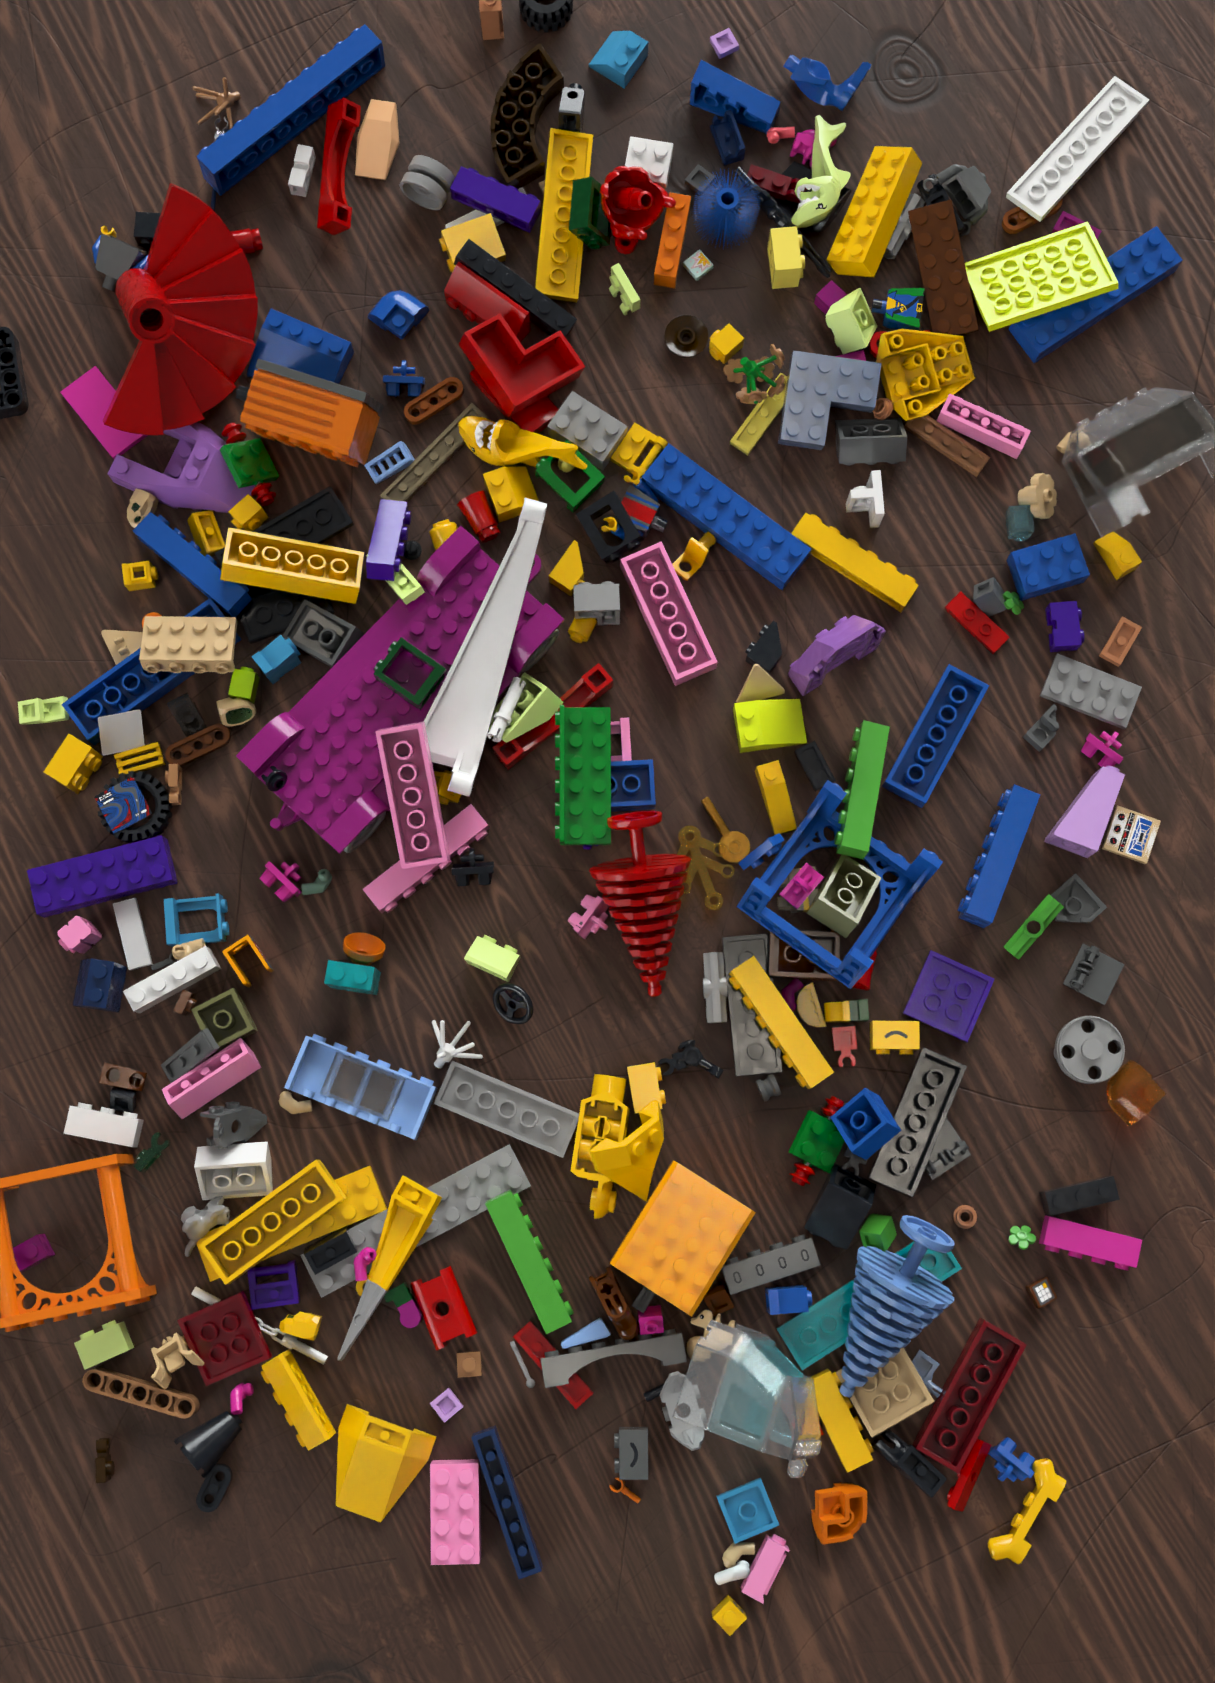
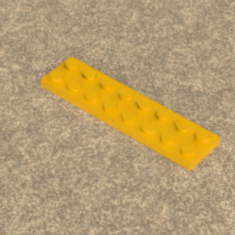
M550 128L535 288L550 299L577 302L583 241L569 231L573 180L590 176L593 135Z
M371 1166L335 1179V1182L347 1199L265 1259L386 1210V1204ZM224 1225L208 1231L196 1243L210 1282L220 1277L198 1245L222 1229Z

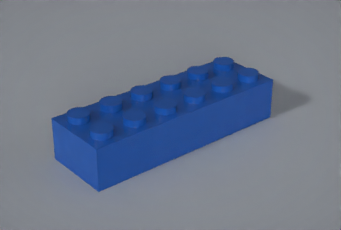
M948 664L882 787L922 808L929 799L989 685Z
M1015 784L1001 794L997 803L1000 809L993 815L989 825L992 830L985 836L981 848H984V852H982L981 856L977 857L973 869H976V873L973 877L969 878L965 888L968 894L959 903L957 909L960 912L959 919L982 928L993 923L1041 794Z

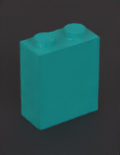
M328 960L324 984L333 989L377 995L381 972L375 967Z

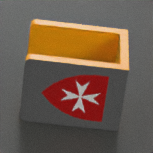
M246 935L222 951L243 985L248 988L252 985L233 957L235 953L247 945H251L267 971H274L258 944L250 935Z

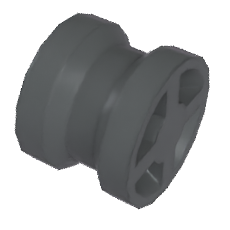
M773 1074L768 1075L764 1080L758 1079L755 1081L764 1102L768 1101L771 1096L782 1095Z

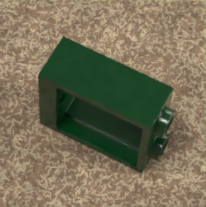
M593 177L573 180L569 231L588 245L589 248L600 249L602 246L610 245L611 227L601 207V184Z
M401 637L398 642L394 641L387 651L389 654L386 658L379 660L375 665L374 676L376 680L421 711L448 673L445 667ZM403 649L434 669L415 695L384 675Z

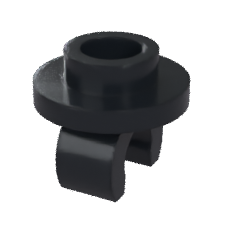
M271 766L270 768L273 772L268 777L264 774L261 777L266 782V787L270 791H278L285 786L287 774L283 770H278L275 766Z

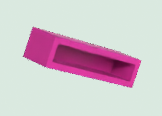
M1045 1216L1039 1244L1046 1245L1045 1250L1059 1253L1060 1249L1069 1251L1068 1256L1082 1259L1083 1255L1092 1257L1091 1262L1105 1265L1106 1261L1114 1262L1115 1268L1128 1271L1129 1267L1137 1268L1142 1240Z

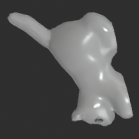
M223 1196L210 1200L202 1210L196 1209L195 1206H190L182 1213V1231L190 1239L185 1248L186 1257L190 1256L198 1240L203 1238L211 1228L218 1224L226 1226L229 1223L230 1209L222 1205L224 1202Z

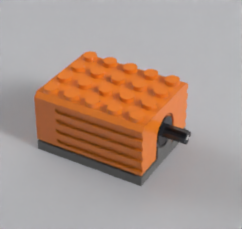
M262 359L257 360L256 368L258 370H254L250 388L239 385V388L236 390V399L245 401L240 421L246 424V429L272 441L276 439L294 448L298 446L304 451L313 454L320 453V455L335 461L339 459L350 466L358 468L359 464H366L380 420L378 414L382 413L384 407L366 392Z

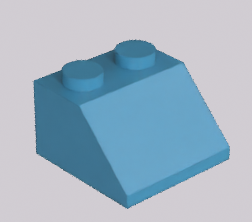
M612 31L589 63V67L625 89L648 56V41L632 31Z

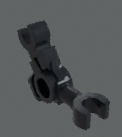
M687 1040L681 1043L678 1049H683L684 1047L685 1049L683 1052L672 1054L673 1059L663 1058L658 1062L659 1065L663 1063L670 1065V1069L663 1073L664 1076L671 1075L675 1068L679 1071L690 1066H700L719 1079L723 1069L703 1058L704 1056L701 1051L695 1047V1040Z

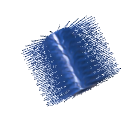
M728 171L727 183L726 179H723L722 185H720L721 181L717 180L719 185L716 183L710 188L707 187L706 191H701L705 194L704 198L698 200L700 202L694 203L698 204L694 205L698 206L694 208L700 209L693 210H702V212L694 214L703 216H697L698 218H696L702 220V223L707 226L703 227V231L708 229L710 230L708 233L713 232L719 238L721 229L722 232L724 229L723 250L725 236H730L729 240L732 236V240H734L735 235L733 232L737 230L743 234L746 232L748 235V232L742 227H752L749 224L752 223V220L756 219H752L755 217L751 215L755 214V211H759L754 210L759 209L755 208L759 206L753 205L760 204L749 202L759 201L752 199L756 198L755 195L753 197L750 191L748 197V191L745 192L743 190L744 185L741 184L738 188L737 186L739 185L735 184L737 171L732 186L730 182L729 187Z

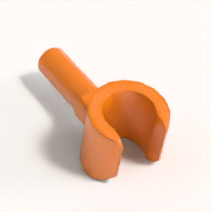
M616 1477L615 1479L621 1482V1488L615 1489L614 1486L610 1485V1489L616 1493L622 1492L638 1504L641 1498L625 1486L624 1480H619V1477Z

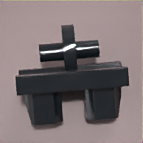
M474 848L469 849V855L461 856V862L470 863L453 864L452 875H455L457 886L470 885L469 874H478L479 885H490L492 873H494V861L475 863V861H484V854L475 855Z

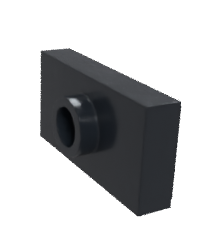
M815 741L794 751L815 792L822 789L827 780L832 783L836 781Z

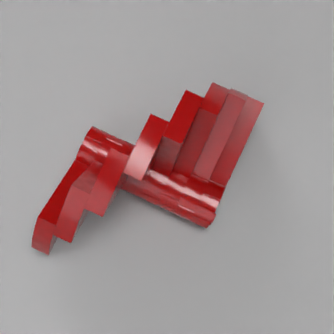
M170 183L145 268H133L125 271L118 278L115 288L118 302L134 336L139 339V342L103 418V422L106 426L133 434L164 435V430L181 428L205 419L203 413L224 400L236 388L235 382L247 366L256 346L253 338L258 316V297L255 293L251 268L244 251L240 248L235 237L220 216L209 205L184 188Z

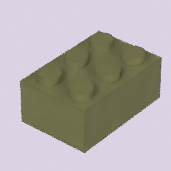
M841 854L828 872L807 914L844 938H847L858 925L881 877L850 857Z

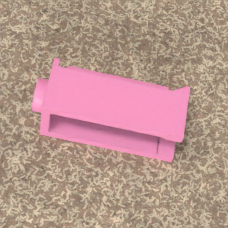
M766 1534L749 1568L750 1574L747 1578H744L740 1586L742 1593L762 1604L764 1603L763 1595L768 1594L785 1560V1551H790L789 1547L785 1545L787 1542L785 1539L776 1534H773L772 1537Z

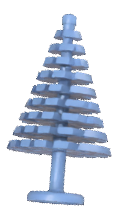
M905 1215L900 1220L901 1230L915 1241L906 1258L887 1250L884 1252L872 1246H867V1248L862 1246L858 1249V1262L855 1269L856 1277L853 1283V1290L855 1292L852 1293L851 1305L853 1307L850 1308L849 1313L851 1322L848 1323V1337L845 1342L847 1351H845L843 1361L847 1366H843L841 1373L845 1382L842 1383L839 1392L845 1397H852L856 1386L863 1387L868 1381L867 1377L876 1375L879 1367H884L889 1363V1358L895 1357L901 1348L906 1347L912 1338L917 1337L922 1329L932 1323V1319L937 1318L943 1312V1309L948 1308L954 1302V1297L951 1296L953 1293L950 1289L941 1284L942 1281L919 1265L928 1248L937 1252L947 1253L952 1251L955 1243L944 1231L917 1217Z

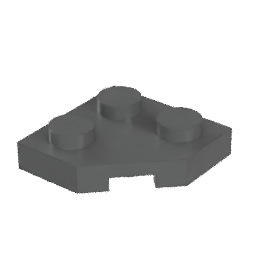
M1076 873L1051 894L1053 898L1064 906L1054 918L1058 922L1090 923L1107 908Z

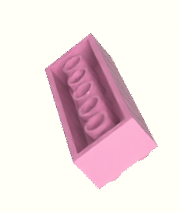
M662 541L620 559V568L674 685L677 686L716 669V657Z
M425 722L375 731L401 869L447 862L450 859Z

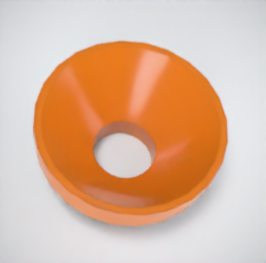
M357 932L351 933L344 938L343 950L353 963L368 966L383 957L385 943L374 935Z

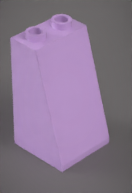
M1103 766L1094 773L1047 835L1044 842L1085 858L1096 853L1101 844L1125 774L1120 773V770L1113 766Z

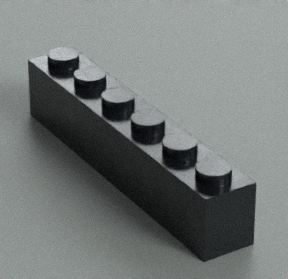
M470 239L467 240L456 255L455 266L458 262L462 263L527 310L530 321L551 336L561 330L566 338L577 321L574 316Z

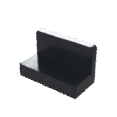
M347 1226L305 1248L304 1256L315 1275L357 1253V1248L349 1235Z

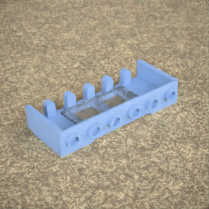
M313 1034L312 1038L305 1036L284 1088L417 1140L438 1089L433 1086L434 1081L422 1076L420 1080L412 1078V1072L399 1068L398 1072L389 1069L391 1064L379 1059L377 1063L369 1061V1055L356 1051L355 1055L347 1052L348 1047L335 1042L334 1046L325 1043L326 1038Z

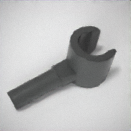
M172 952L169 958L151 965L152 970L175 963L172 961Z

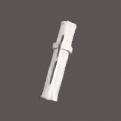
M514 677L499 711L493 716L494 722L487 737L491 739L493 735L492 741L494 742L501 741L506 727L512 721L511 715L526 686L524 680L519 684L521 678Z

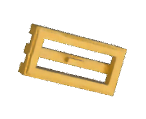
M158 742L114 754L119 774H128V771L138 773V771H145L165 765ZM155 749H156V752H152V753H149V754H146V755H142V756H139V757H135V758H132V759H128V760H125V761H122V760H121V759H124V758H127V757H131V756H134V755H138V754L145 753V752L152 751V750H155ZM158 757L157 761L124 770V766Z

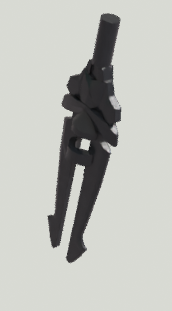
M740 166L734 170V174L737 171L736 176L742 182L745 181L743 184L749 187L748 190L751 191L752 196L754 197L755 195L756 200H759L757 202H760L758 204H760L761 210L766 213L770 220L774 219L777 228L795 226L787 216V213L776 205L777 203L770 197V194L753 182ZM802 234L804 245L800 248L801 251L815 264L820 273L829 278V273L832 272L830 266Z

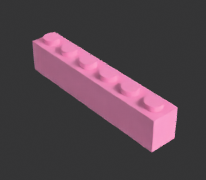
M472 804L444 825L450 859L447 862L401 869L399 860L363 888V891L381 913L392 911L397 907L398 900L402 897L405 899L410 897L416 891L415 887L421 882L423 884L429 882L434 877L433 873L439 868L443 870L448 867L455 855H463L470 849L469 844L474 840H477V842L482 840L488 834L487 830L490 829L488 824Z

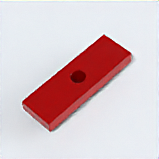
M980 1439L976 1440L965 1464H963L959 1474L957 1473L958 1480L955 1486L951 1487L948 1492L947 1499L949 1501L947 1506L957 1511H964L992 1446L991 1444Z

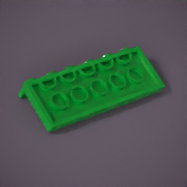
M560 705V711H555V725H560V734H555V748H560V757H555V770H560V779H555V793H560V802H555V816H560V825H555V839H560V845H611V828L607 825V818L611 817V707H565Z

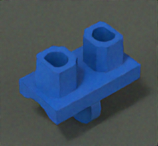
M402 360L401 367L393 366V373H401V376L383 375V382L386 384L388 396H400V384L408 385L409 397H418L421 395L422 385H425V378L407 376V374L416 373L415 367H408L407 360Z
M1008 1437L1004 1438L997 1446L992 1447L988 1453L997 1461L994 1465L1000 1471L997 1479L1001 1482L1006 1478H1009L1012 1482L1017 1478L1021 1481H1024L1027 1477L1030 1479L1035 1473L1032 1470L1035 1458L1026 1452L1021 1453L1019 1458L1015 1457L1012 1453L1017 1445Z

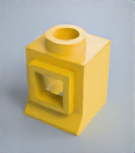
M150 561L122 563L124 586L129 591L156 587L155 580H158V572L156 566H153ZM144 571L145 577L135 578L134 572Z

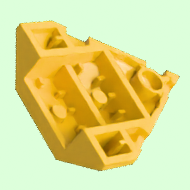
M653 1100L639 1111L642 1126L623 1141L618 1143L605 1138L590 1150L593 1165L597 1172L605 1175L611 1181L646 1202L655 1164L664 1140L663 1118L658 1100Z

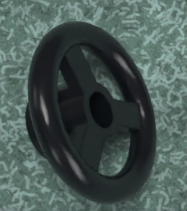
M504 983L494 990L493 1004L498 1014L504 1020L512 1024H524L531 1019L534 1010L533 1003L529 995L521 987L511 983ZM500 994L506 1001L507 1012L500 1004ZM518 1008L527 1009L523 1017H514V1013Z

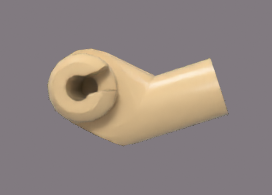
M754 1542L732 1543L723 1553L722 1560L726 1568L736 1566V1562L742 1555H755Z

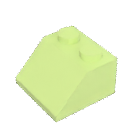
M861 288L854 290L831 305L826 314L827 326L832 329L837 347H840L842 354L866 348L877 328Z
M484 935L483 938L477 936L464 958L465 961L478 969L509 982L521 958L520 955L516 954L518 950L506 944L504 948L496 945L497 940L487 935Z

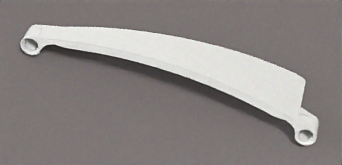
M524 497L517 531L424 720L432 762L453 767L447 791L470 797L518 624L547 503Z

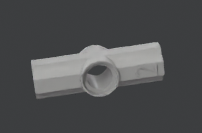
M915 193L909 194L883 257L895 259L904 241L909 238L912 229L908 211L924 207L925 201L921 196Z
M723 952L703 953L704 999H706L707 1023L727 1022V979L724 977Z

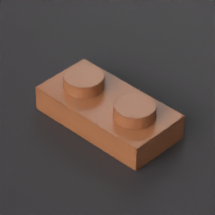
M1122 616L1099 657L1119 667L1142 627Z

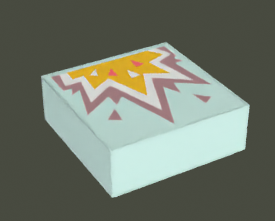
M700 249L683 262V267L696 281L712 270L714 266Z

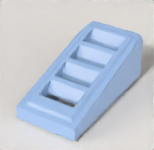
M399 441L364 466L374 483L378 484L407 468L415 459L407 445ZM402 452L405 459L402 460L398 453ZM394 456L397 464L395 465L390 459V457ZM384 460L389 466L388 470H386L385 466L382 463ZM375 465H378L382 474L379 475L377 473Z
M599 1317L562 1340L561 1346L563 1349L606 1338L611 1333L603 1319Z

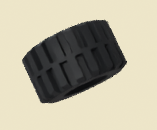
M519 0L522 19L524 22L527 21V25L530 28L535 26L536 31H540V29H544V32H548L549 29H552L553 32L557 31L558 26L561 28L565 26V21L568 22L570 20V14L573 12V0H556L550 5H541L536 0Z

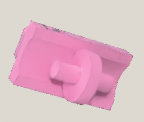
M586 895L581 901V906L587 909L583 916L574 912L568 919V922L574 927V931L583 939H586L590 932L596 934L599 928L605 931L608 928L604 921L608 917L605 911L609 906L599 896L595 898Z

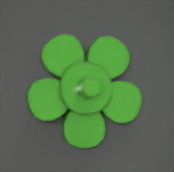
M1006 591L1003 594L1006 600L1004 602L1007 609L1012 608V612L1016 615L1020 614L1024 608L1023 602L1018 600L1019 596L1017 593Z
M1024 1225L1021 1227V1230L1018 1226L1011 1227V1235L1008 1239L1011 1245L1018 1244L1020 1249L1025 1250L1029 1247V1244L1035 1243L1036 1236L1031 1234L1030 1227Z

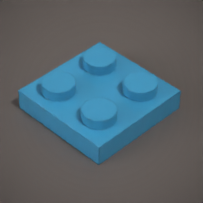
M761 1477L716 1496L735 1544L779 1526Z

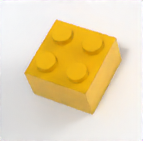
M68 734L43 772L76 794H79L80 791L85 790L88 786L89 777L93 771L96 772L101 766L103 756L86 743Z

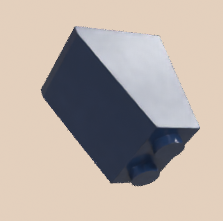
M92 958L81 960L73 1006L119 1013L127 967L106 960Z

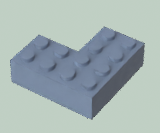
M793 350L790 356L778 444L822 450L825 446L830 407L872 413L876 406L882 363Z

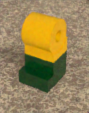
M868 999L824 1003L825 1022L869 1021Z

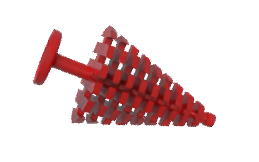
M638 811L607 818L609 828L615 830L629 829L632 857L600 863L598 866L591 867L589 872L592 878L598 880L596 881V886L600 892L604 893L602 895L604 903L611 906L608 910L611 917L617 919L614 922L617 929L624 932L621 934L623 942L631 944V946L627 947L629 955L632 957L640 956V958L633 960L635 967L640 970H647L641 972L639 976L643 982H648L649 996L656 997L662 994L659 981L664 980L666 971L659 968L668 965L669 957L664 954L670 952L672 948V943L667 940L674 937L676 930L674 927H668L677 923L679 915L677 913L673 914V912L678 911L681 907L682 901L677 899L684 893L685 887L684 885L681 886V884L687 879L688 873L685 869L689 867L691 858L686 855L677 854L646 855L643 828L660 823L662 821V813L659 811Z

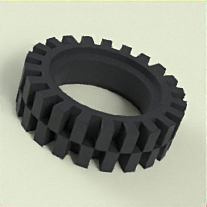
M128 771V774L120 773L118 774L119 778L113 777L110 779L112 783L110 785L105 784L103 787L106 790L130 777H134L138 787L147 789L155 799V812L149 822L137 828L126 827L113 834L100 809L98 816L102 819L101 823L106 827V830L126 843L153 838L156 834L161 835L164 832L162 828L164 826L167 827L169 824L167 820L171 818L170 808H173L172 803H169V793L166 791L165 786L152 775L138 771V773Z

